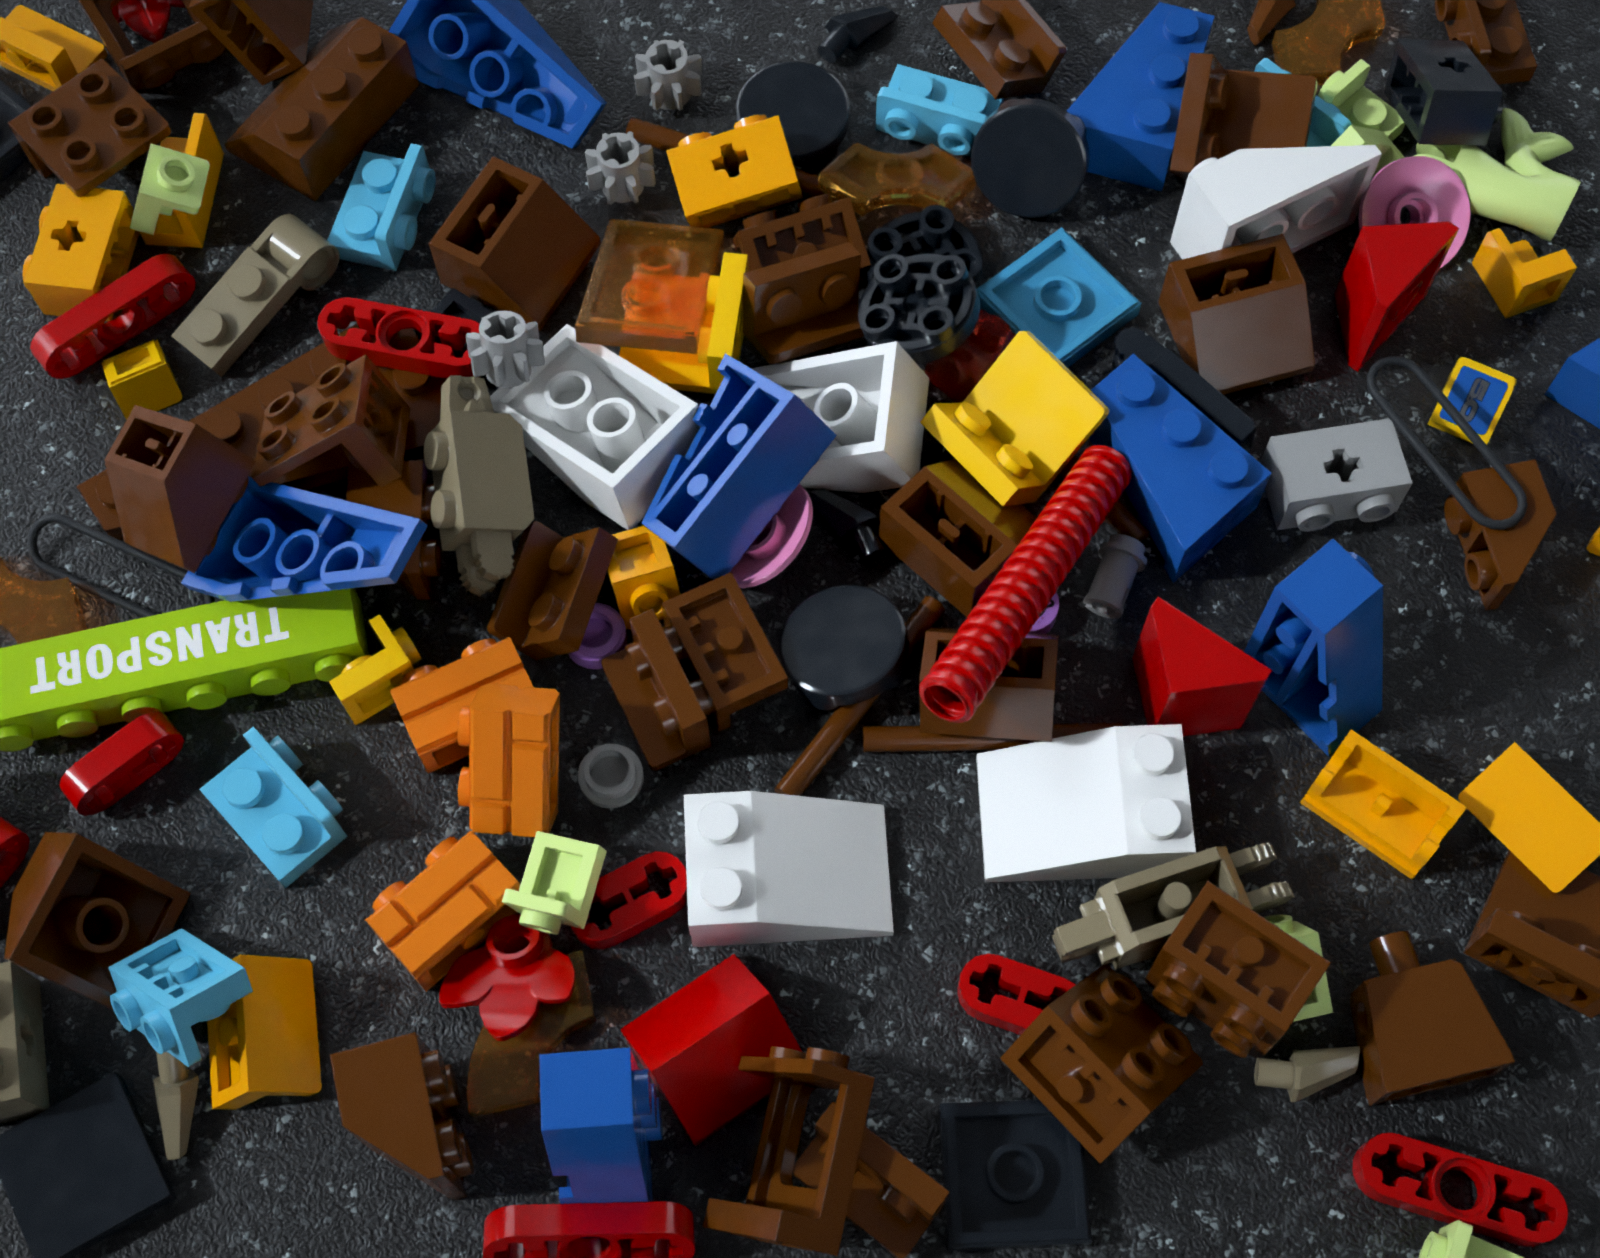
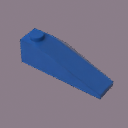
M407 0L389 30L390 33L407 41L415 73L420 82L436 89L443 88L466 98L465 102L481 109L489 108L513 119L515 124L571 149L578 147L607 104L519 0Z
M248 476L246 491L231 506L217 532L218 538L213 551L209 556L203 557L195 574L189 571L186 573L181 584L189 590L229 602L395 584L428 525L418 518L273 482L260 487Z

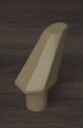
M1360 1046L1311 1050L1293 1049L1289 1061L1257 1057L1254 1073L1255 1085L1288 1089L1290 1101L1297 1102L1355 1074L1359 1062Z
M167 1051L163 1054L156 1052L159 1077L153 1079L165 1155L167 1160L180 1159L187 1153L199 1078L192 1069H188L186 1065Z

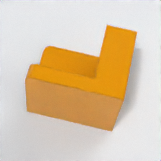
M1500 228L1487 232L1472 261V265L1505 319L1557 301L1577 268L1566 249L1538 258L1528 241L1521 240L1510 244Z

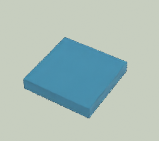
M1062 227L977 288L980 298V309L1011 340L1019 331H1030L1067 368L1139 315L1142 304Z

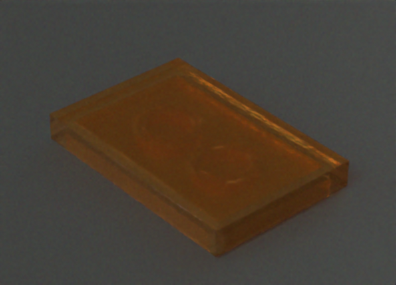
M609 219L575 324L576 342L697 354L700 330L705 324L708 312L706 308L708 281L710 275L717 276L724 249V230Z

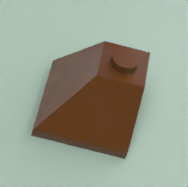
M45 832L12 894L4 959L113 1010L110 995L116 993L117 990L108 967L170 935L191 893L77 833Z

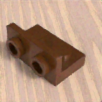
M981 0L978 2L941 5L932 22L995 100L1042 93L1066 53V46L1027 0Z
M1435 0L1436 17L1440 22H1444L1449 40L1464 41L1497 84L1531 80L1537 64L1515 0Z
M830 193L812 197L798 203L799 213L778 219L775 210L751 216L742 221L744 229L738 231L732 239L735 250H741L742 254L748 255L749 272L850 242L861 254L860 270L866 269V267L871 265L850 197L833 202Z
M850 242L743 273L742 332L768 363L777 364L793 360L796 357L864 336L858 319L861 254Z
M538 521L530 523L523 531L513 558L515 560L512 564L514 569L504 581L487 626L488 632L500 640L510 637L517 650L534 660L578 651L618 539L600 527L562 537Z
M732 572L662 602L665 623L663 630L678 661L683 662L691 678L689 683L705 716L710 715L718 732L731 727L730 714L788 688V677Z
M650 609L629 619L634 642L626 645L625 649L603 658L601 664L649 768L657 771L711 747L707 718L654 610Z
M834 1101L815 1124L816 1137L793 1167L794 1177L811 1189H817L819 1185L836 1105ZM865 1126L846 1218L896 1258H906L944 1207L950 1192Z

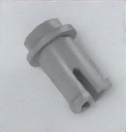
M1113 534L1108 542L1100 545L1098 555L1101 561L1089 592L1083 600L1088 610L1106 618L1116 619L1122 616L1124 612L1123 607L1137 572H1142L1147 565V558L1144 556L1146 548L1139 540L1123 534Z

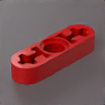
M172 254L156 255L43 326L31 341V353L49 376L56 379L72 377L183 306L195 290V279L176 256ZM123 309L117 317L104 323L112 314Z
M351 297L338 298L331 301L321 310L318 316L317 326L327 350L337 358L355 361L366 354L376 366L446 379L450 375L474 376L468 350L464 352L462 358H456L453 350H461L464 347L467 333H479L480 323L474 320ZM350 321L357 322L359 329L349 328L345 336H339L337 329H346ZM402 329H415L422 333L419 343L411 349L397 350L389 345L392 336ZM370 335L376 336L375 343L372 342ZM435 336H439L441 344L435 343Z
M1396 1133L1379 1134L1364 1143L1357 1150L1353 1159L1352 1171L1355 1182L1359 1189L1369 1198L1448 1224L1460 1220L1472 1225L1473 1232L1518 1246L1534 1247L1549 1242L1562 1233L1567 1223L1568 1209L1566 1201L1561 1192L1549 1181ZM1387 1151L1395 1154L1394 1165L1400 1169L1416 1173L1425 1168L1424 1160L1430 1162L1431 1166L1426 1172L1423 1182L1405 1176L1398 1177L1388 1186L1382 1183L1383 1172L1379 1168L1372 1166V1160H1377L1385 1155ZM1447 1170L1462 1171L1473 1180L1477 1189V1199L1471 1209H1456L1443 1198L1440 1190V1181ZM1495 1182H1496V1183H1499V1184L1501 1185V1187H1500L1499 1191L1497 1192V1194H1496V1184H1495ZM1421 1183L1423 1198L1418 1197L1416 1195V1191L1420 1187ZM1529 1195L1534 1197V1208L1539 1212L1545 1213V1221L1532 1225L1530 1229L1525 1227V1215L1506 1207L1493 1211V1220L1487 1217L1495 1202V1198L1510 1203H1517L1528 1198Z
M675 1202L509 1205L492 1211L484 1221L483 1258H692L695 1254L693 1214L687 1207ZM581 1237H599V1238L583 1239V1238H581Z

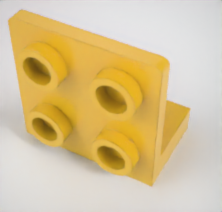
M724 252L720 276L710 275L708 284L635 277L632 281L619 356L674 390L716 394L724 378L717 369L725 353L740 362L744 336L742 332L743 273L749 272L748 255Z
M1019 331L963 402L935 403L920 423L1005 507L1036 502L1108 416L1109 408L1030 331Z

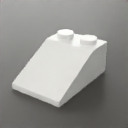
M1376 145L1239 149L1220 159L1215 157L1208 158L1195 166L1188 174L1170 243L1182 259L1283 234L1291 252L1294 253L1354 223L1362 196L1369 187L1382 153Z
M566 324L543 346L545 364L542 366H531L529 382H524L519 386L511 388L499 387L490 396L494 413L510 414L519 422L523 429L525 447L587 504L625 529L630 530L645 517L675 454L685 457L699 429V426L692 420L699 406L691 399Z
M897 341L751 368L795 394L837 435L823 452L818 462L799 483L803 488H824L831 491L868 493L902 488L919 472L924 426L920 421L926 414L929 377Z
M1182 724L1114 726L1053 738L1052 742L1038 741L978 753L976 756L985 883L1122 878L1196 853Z
M758 791L684 795L688 927L693 947L893 936L884 805Z

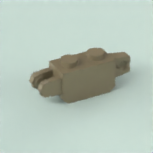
M450 375L441 386L440 422L428 433L424 443V461L426 467L432 470L435 489L431 501V520L434 527L440 530L442 551H456L458 573L462 575L459 578L462 581L461 586L466 588V592L469 591L480 597L482 594L492 592L496 588V584L499 583L498 580L506 579L514 569L512 565L515 562L512 559L514 555L512 541L535 519L522 425L510 414L494 413L485 378Z
M1269 842L1230 854L1226 846H1215L1107 883L1097 890L1093 900L1080 905L1079 909L1083 918L1056 927L1052 939L1062 963L1097 953L1102 965L1113 963L1116 970L1158 956L1162 947L1207 881L1257 914L1287 903L1295 896L1287 881L1273 882L1259 889L1245 892L1239 876L1264 869L1277 859L1272 844L1270 845Z

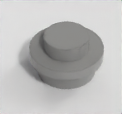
M604 744L592 749L583 758L578 770V782L582 793L591 803L602 808H618L628 804L638 795L644 781L643 767L638 756L631 749L619 744Z

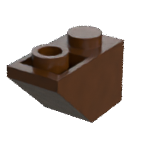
M1535 459L1504 465L1521 485L1527 496L1528 508L1525 516L1513 527L1500 530L1490 529L1478 524L1469 516L1451 493L1445 502L1444 513L1447 526L1453 535H1458L1466 556L1464 567L1467 581L1473 590L1479 591L1486 611L1498 609L1510 593L1556 516V511ZM1493 467L1464 472L1456 483L1476 509L1485 517L1493 520H1504L1510 518L1516 512L1518 505L1515 494Z
M403 461L402 477L381 488L365 469L358 470L351 463H348L346 501L418 518L428 525L397 582L417 600H430L431 577L440 576L442 561L439 540L432 539L431 501L435 489L434 483H431L424 461Z

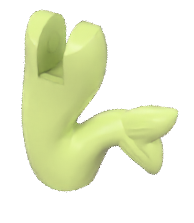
M1503 108L1501 114V142L1505 152V166L1476 145L1416 144L1417 155L1414 156H1425L1439 160L1458 175L1469 197L1470 213L1516 226L1551 242L1581 183L1574 177L1555 172L1541 164L1574 149L1572 143L1565 137L1555 133H1534L1527 120L1521 114L1508 108Z

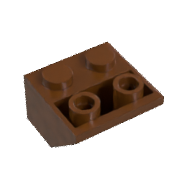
M492 156L429 242L441 284L451 289L455 288L466 296L497 311L515 312L523 317L526 324L536 321L539 331L544 327L601 245L600 237L543 179Z
M1283 234L1169 263L1158 303L1182 360L1221 394L1225 395L1313 371L1315 359L1306 282Z
M135 405L104 459L124 542L153 557L195 574L203 557L209 556L213 551L218 538L217 532L231 506L246 491L248 475L256 460L195 423Z
M956 459L924 466L881 506L879 539L884 546L967 617L1037 517L1021 504L1003 507Z
M932 627L925 632L919 684L929 673L936 660L939 659V656L958 632V629ZM1028 633L969 721L953 723L941 719L926 707L920 697V733L1052 742L1059 635Z
M413 1032L330 1054L342 1126L372 1151L453 1201L467 1197L464 1177L474 1174L473 1159L465 1132L458 1133L455 1122L451 1117L450 1108L460 1105V1095L452 1065H444L440 1050L431 1051L420 1036Z

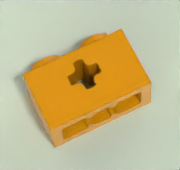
M766 115L749 116L736 122L732 130L713 136L708 132L695 133L680 140L678 143L679 147L666 150L682 208L693 232L803 198L779 115L767 118ZM732 161L739 162L740 174L736 177H729L728 164Z
M65 184L55 185L49 206H45L40 214V233L33 254L25 259L22 271L23 283L43 314L60 316L127 273L140 232L130 229L134 209L124 191L94 188L86 195L77 197ZM112 314L106 321H111L113 319L114 314Z

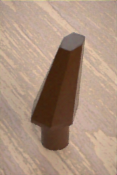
M1258 0L1247 27L1250 41L1254 46L1259 44L1286 13L1296 6L1294 0Z

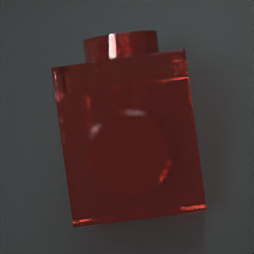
M981 310L975 328L965 342L948 355L928 362L924 372L929 377V381L957 403L963 402L1016 334L1011 331L1006 321L998 316L987 313L985 310Z

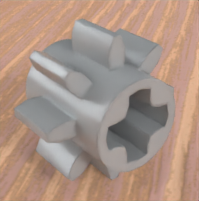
M655 40L645 55L636 54L637 74L634 75L637 96L650 94L654 110L657 111L661 108L664 110L678 109L680 111L683 110V106L689 101L691 95L701 96L700 76L703 75L700 54L688 56L687 50L684 47V41Z
M631 131L627 134L611 133L608 135L604 133L596 150L586 149L585 151L588 169L586 171L588 188L590 191L602 189L607 197V203L610 205L614 202L626 203L633 201L637 203L644 186L654 187L656 184L653 167V148L651 145L639 147Z
M505 310L496 311L482 317L479 324V333L472 332L466 334L468 355L471 358L472 371L475 378L486 375L490 383L496 387L503 388L516 387L524 382H529L531 366H542L545 364L543 341L539 339L538 323L534 321L526 324L522 316Z

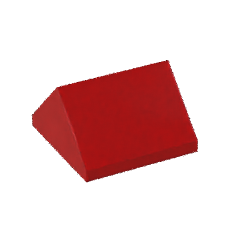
M1451 222L1362 226L1334 293L1348 366L1358 372L1426 297L1459 230L1457 226Z
M1160 597L1156 598L1149 609L1132 657L1147 725L1182 724L1183 736L1240 729L1272 672L1270 668Z
M735 954L620 1029L643 1067L649 1069L650 1078L694 1146H697L770 1096L773 1080L738 1070L741 1056L769 1057L771 1046L802 1052L770 992Z

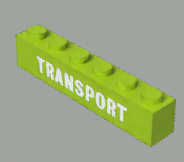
M354 588L234 602L223 600L0 648V751L12 752L30 747L35 740L58 735L72 738L87 736L96 732L99 726L122 721L130 723L139 716L151 711H161L164 713L187 707L201 710L212 709L223 705L228 698L251 693L263 696L276 695L287 691L292 684L315 679L329 682L339 676L351 661L361 656L369 655L361 601Z

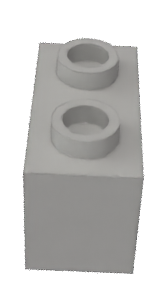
M1389 418L1271 436L1260 461L1272 473L1265 490L1277 530L1298 527L1301 531L1310 532L1323 529L1334 521L1359 518L1362 522L1379 521L1397 512L1412 485L1394 424Z

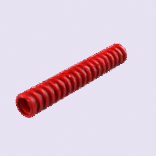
M1093 445L1085 449L1012 555L1005 562L1003 568H1001L976 606L969 613L967 619L962 623L958 632L943 650L939 659L936 660L929 673L919 684L920 697L926 707L936 716L949 722L963 723L969 721L975 714L977 707L987 696V692L990 691L996 679L1004 671L1005 665L1012 659L1015 651L1032 629V625L1038 620L1041 612L1049 604L1058 587L1065 580L1075 562L1130 483L1132 477L1130 464L1117 450L1105 445Z

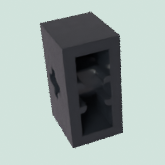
M1397 40L1384 93L1419 144L1486 146L1492 125L1498 122L1502 114L1503 91L1466 43L1459 40Z

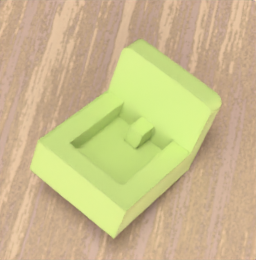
M537 831L519 891L506 888L502 903L521 914L519 924L530 929L554 935L559 934L561 924L584 929L607 851L597 844Z

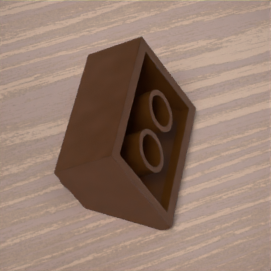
M363 17L329 30L307 54L305 65L290 72L225 142L224 145L227 151L311 200L316 201L419 86L407 41Z

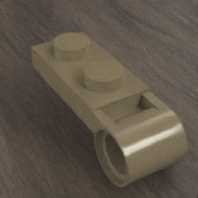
M281 215L263 231L250 247L246 248L171 337L222 377L300 286L305 290H315L331 278L339 263V250L295 215Z

